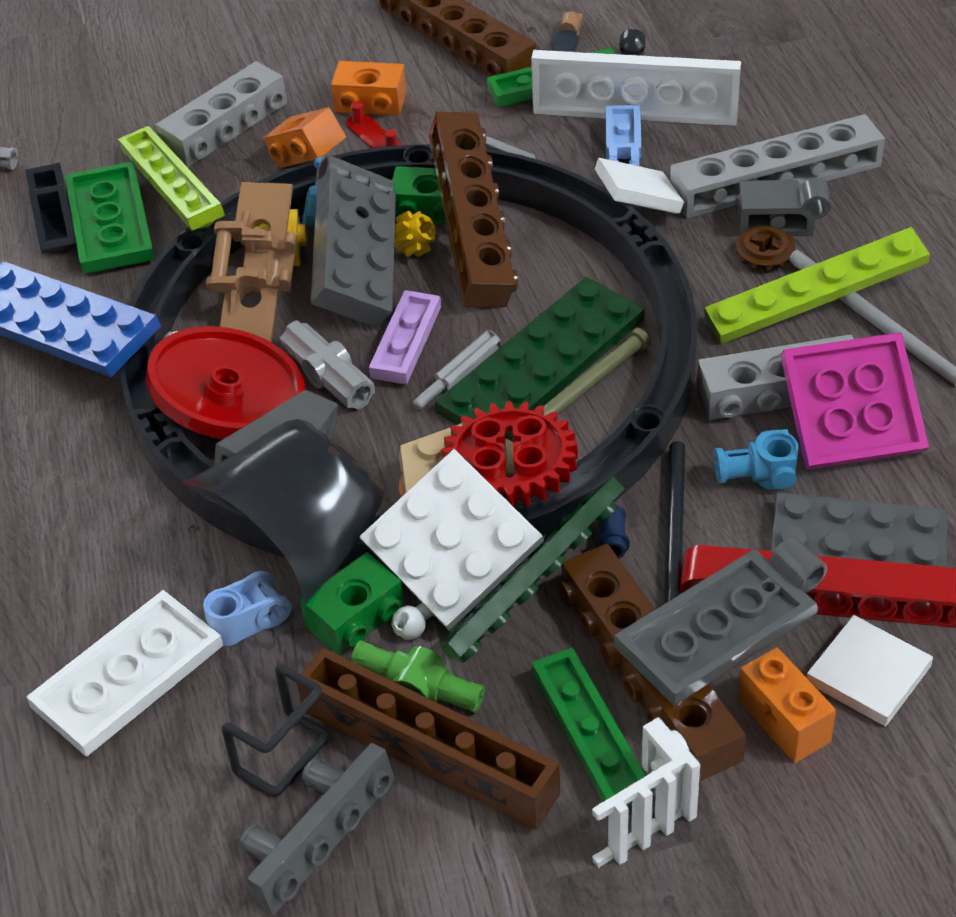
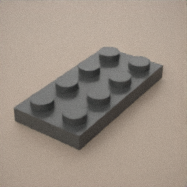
M777 492L771 551H774L785 539L795 537L812 553L819 556L947 567L948 509Z

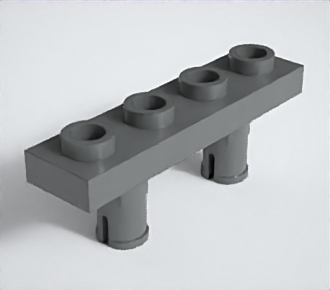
M370 743L345 772L332 767L318 758L312 759L305 766L302 778L306 786L324 795L283 839L266 831L257 824L250 825L244 831L240 839L242 851L261 861L258 867L247 877L259 908L274 916L286 901L291 900L296 895L299 887L310 874L328 859L331 851L344 836L357 827L362 816L370 807L388 792L391 784L396 779L385 749Z

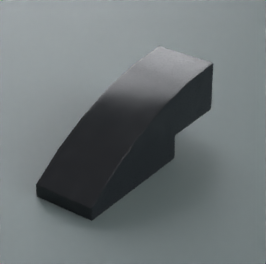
M60 162L25 169L41 253L45 254L77 247L69 198Z

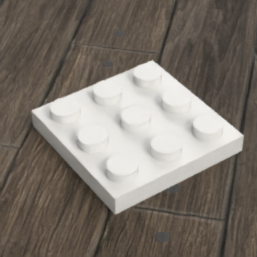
M455 449L359 536L366 546L448 630L453 628L544 541L543 536Z

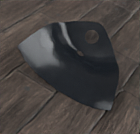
M300 419L282 423L219 464L193 478L172 485L195 486L214 493L255 523L285 556L298 579L305 604L323 586L360 539L359 536L366 531L376 515L384 496L383 484L365 467L311 423ZM330 445L333 446L341 455H331L328 452V447Z

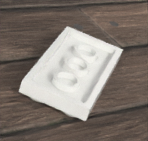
M162 590L31 692L26 698L32 710L87 757L223 646L222 638L219 633Z

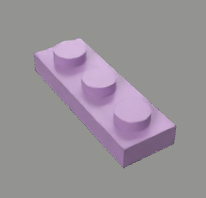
M404 290L369 365L370 378L408 384L441 309L440 296Z

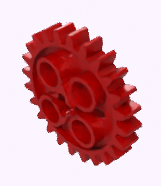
M507 401L505 408L499 410L494 403H491L490 412L484 413L478 408L474 409V419L462 416V427L451 426V436L444 437L445 448L441 449L442 459L455 449L513 507L516 500H521L525 506L529 507L531 505L530 497L533 496L546 501V490L559 493L560 482L569 483L571 481L570 472L577 469L578 446L575 441V431L569 430L567 420L558 421V412L554 411L544 415L543 405L536 407L532 411L529 410L528 402L522 403L520 408H513L512 402ZM513 431L514 476L508 478L506 468V432Z

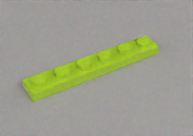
M149 125L118 139L125 155L131 162L134 161V165L192 231L197 228L208 227L215 220L225 216L221 203Z
M909 227L704 307V316L720 344H724L928 264L930 253L914 229Z

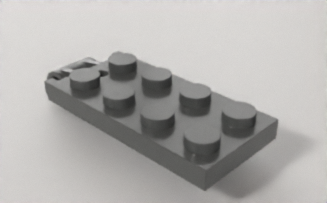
M789 537L782 541L772 553L770 562L756 549H753L615 634L614 647L669 702L676 705L817 614V603L805 592H809L819 585L827 573L828 566L795 537Z

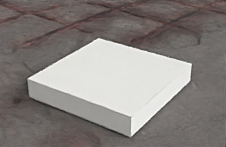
M598 158L595 170L614 201L675 214L680 213L684 201L663 171Z
M853 615L809 670L807 679L816 689L886 727L930 669L933 656Z

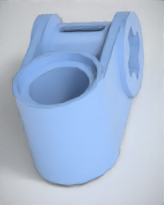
M267 571L254 572L238 582L212 591L204 599L203 604L206 624L221 635L223 646L237 644L258 632L278 626L288 618L292 609L288 598L280 595L275 589V580Z

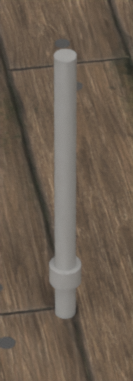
M795 250L790 255L789 262L799 270L817 264L799 250ZM856 292L838 298L883 333L893 334L902 332L905 349L956 387V366Z

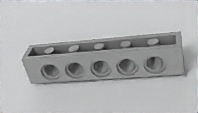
M864 114L671 165L670 183L684 201L681 211L686 218H691L738 205L739 181L798 180L802 184L810 178H821L829 181L881 167L885 137L867 115Z

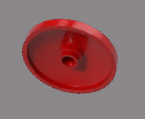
M194 327L165 337L152 350L146 371L148 393L156 406L166 416L189 430L219 439L227 438L305 390L304 378L299 367L281 348L257 335L227 327Z

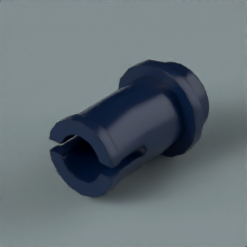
M620 506L600 523V535L596 539V547L608 543L618 559L622 558L630 547V540L625 532L626 511Z

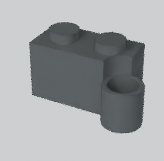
M810 178L802 184L798 180L739 181L738 220L740 234L753 227L771 226L784 230L790 236H813L815 219L825 217L831 210L828 184L821 178Z

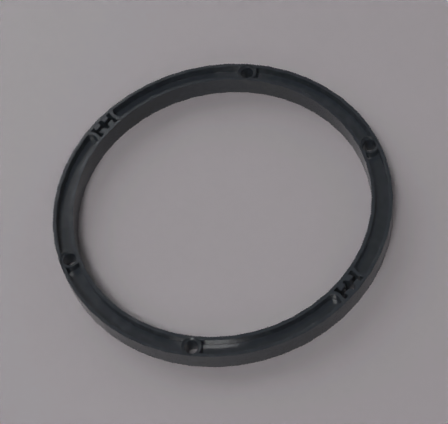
M430 144L385 146L351 151L333 156L390 180L393 179L396 166L435 168ZM485 148L487 155L492 157L491 176L493 183L498 185V199L533 208L558 218L581 230L603 245L627 268L640 285L650 303L659 332L660 349L656 367L645 392L628 417L605 441L591 453L576 462V471L570 472L571 481L569 483L560 482L559 493L546 490V501H542L536 496L530 497L531 505L529 507L525 506L521 500L515 501L514 508L544 536L561 519H564L573 509L580 505L587 496L613 476L625 488L613 501L618 500L647 473L665 451L680 426L691 396L696 367L697 316L693 293L683 267L669 244L654 226L631 205L614 201L606 188L554 164L520 154ZM315 160L286 169L256 183L292 184L293 191L290 210L298 209V216H301L304 213L309 188L315 186L317 168L314 166ZM239 191L220 202L225 216L215 220L212 225L205 228H197L192 231L187 227L157 257L143 277L129 306L155 314L161 327L120 368V382L136 440L147 462L162 483L187 508L212 526L243 543L277 556L285 557L280 549L255 523L218 495L195 486H172L214 466V463L187 439L175 421L166 416L156 406L146 386V371L152 350L171 331L180 310L193 291L212 272L217 235L214 233V226L219 221L236 220ZM232 238L229 256L244 245H241L240 242H235ZM375 515L373 520L369 524L368 528L374 522H376L381 517V515ZM361 538L337 568L344 569L368 552L390 570L366 546Z

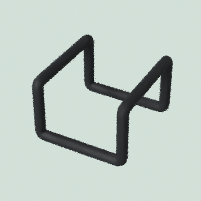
M283 664L276 666L275 673L283 711L289 718L266 743H263L231 723H224L222 725V733L232 771L240 778L271 796L281 795L330 738L328 729L304 716L321 696V686ZM286 677L312 691L296 710L292 709ZM297 722L320 735L276 787L240 766L233 736L259 752L268 753L276 747Z

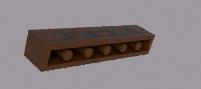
M324 647L320 649L301 673V675L319 684L322 688L321 696L306 712L308 715L368 745L373 743L385 749L387 755L535 830L540 826L560 796L559 762ZM297 683L300 702L302 703L312 691Z

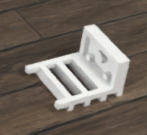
M659 717L643 726L642 770L646 776L592 809V815L597 821L608 816V847L592 856V861L597 868L612 859H615L619 865L627 861L628 849L638 844L642 850H645L651 846L652 834L661 830L665 836H668L674 832V821L681 816H684L688 822L697 817L700 763L689 752L688 745L681 734L676 730L670 731ZM654 794L656 797L655 818L652 819V799ZM632 801V832L628 834V807L626 804Z

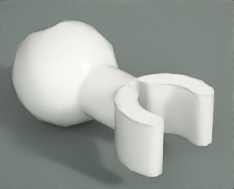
M423 603L416 607H401L393 615L391 622L393 631L405 640L418 638L424 632L426 620L434 615Z

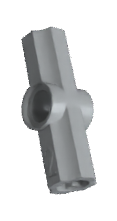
M298 320L286 326L285 332L280 337L281 347L302 366L306 378L316 389L325 387L347 408H355L358 411L368 405L371 396L375 393L374 383L352 364L349 353L340 342L332 341L328 343L307 323H300Z

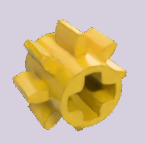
M407 211L396 217L398 224L395 225L394 247L399 252L405 253L407 257L414 253L417 257H420L431 251L429 244L436 241V229L433 221L428 216L421 214L420 211L413 215L410 211Z

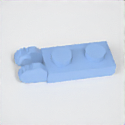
M640 105L606 106V158H609V160L619 162L617 158H631L629 164L639 166V158H641Z

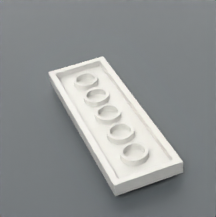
M533 50V114L606 118V106L640 105L642 121L736 126L741 61Z

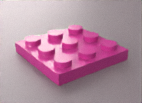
M902 332L784 349L780 354L806 470L923 453L929 448Z

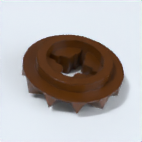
M758 226L750 228L739 235L736 241V254L740 255L741 263H751L753 270L758 267H765L769 272L772 266L783 269L785 263L789 262L790 255L795 251L796 246L794 239L784 230L771 226ZM769 245H771V250L768 249L766 250V252H761L765 248H768Z

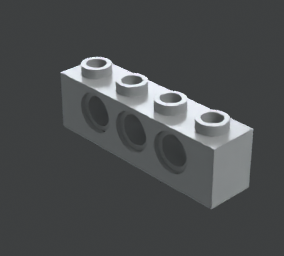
M255 61L156 123L157 135L189 168L286 105L284 78L279 73Z
M852 334L699 359L697 390L709 421L792 407L780 356L784 349L854 339Z

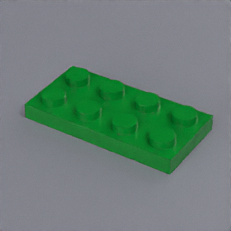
M134 161L65 174L78 255L83 274L155 260Z

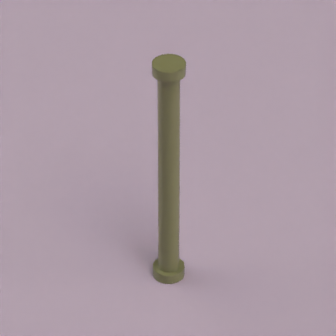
M641 328L633 329L628 334L626 341L544 405V415L554 411L558 412V414L561 413L635 352L647 349L651 344L648 334ZM513 431L506 432L509 441L513 442Z

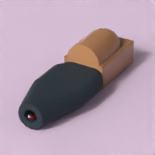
M573 11L563 12L558 32L554 34L551 43L552 51L574 52L576 50L579 33L583 24V14Z

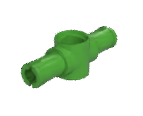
M360 640L353 650L352 662L436 703L441 700L475 714L480 708L484 698L485 686L450 674L449 669L445 668L442 658L428 648L414 646L409 649L408 653L401 651L393 653Z

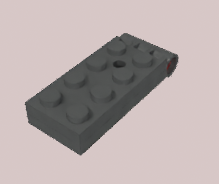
M326 155L322 159L316 175L318 184L310 304L378 328L392 313L396 199V192L393 191L394 182L331 155Z

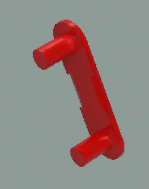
M355 101L351 104L352 115L346 121L347 127L370 148L403 145L397 140L395 130L389 129L385 131L369 115L364 114L361 101Z

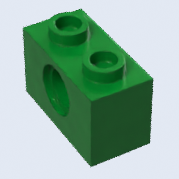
M396 166L392 179L394 182L393 191L396 192L395 221L396 217L407 211H410L412 215L420 211L421 214L428 216L433 223L446 224L435 168Z
M368 552L327 580L307 604H305L304 598L300 600L305 627L338 655H342L351 647H355L360 640L364 641L367 635L383 623L392 621L394 613L399 608L404 607L402 581Z

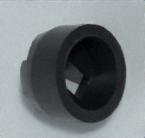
M636 29L624 31L619 38V48L622 55L641 56L646 45L644 33Z

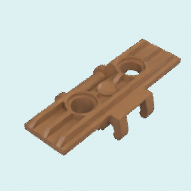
M241 182L236 220L215 223L214 233L217 235L212 272L211 276L206 279L207 289L225 293L220 327L249 332L271 343L279 291L290 292L296 251V234L294 232H287L293 191L292 184ZM260 224H266L271 227V231L253 228ZM233 238L235 242H240L246 248L244 266L236 269L235 276H226ZM249 292L260 293L261 300L256 306L248 308L241 304L245 294Z

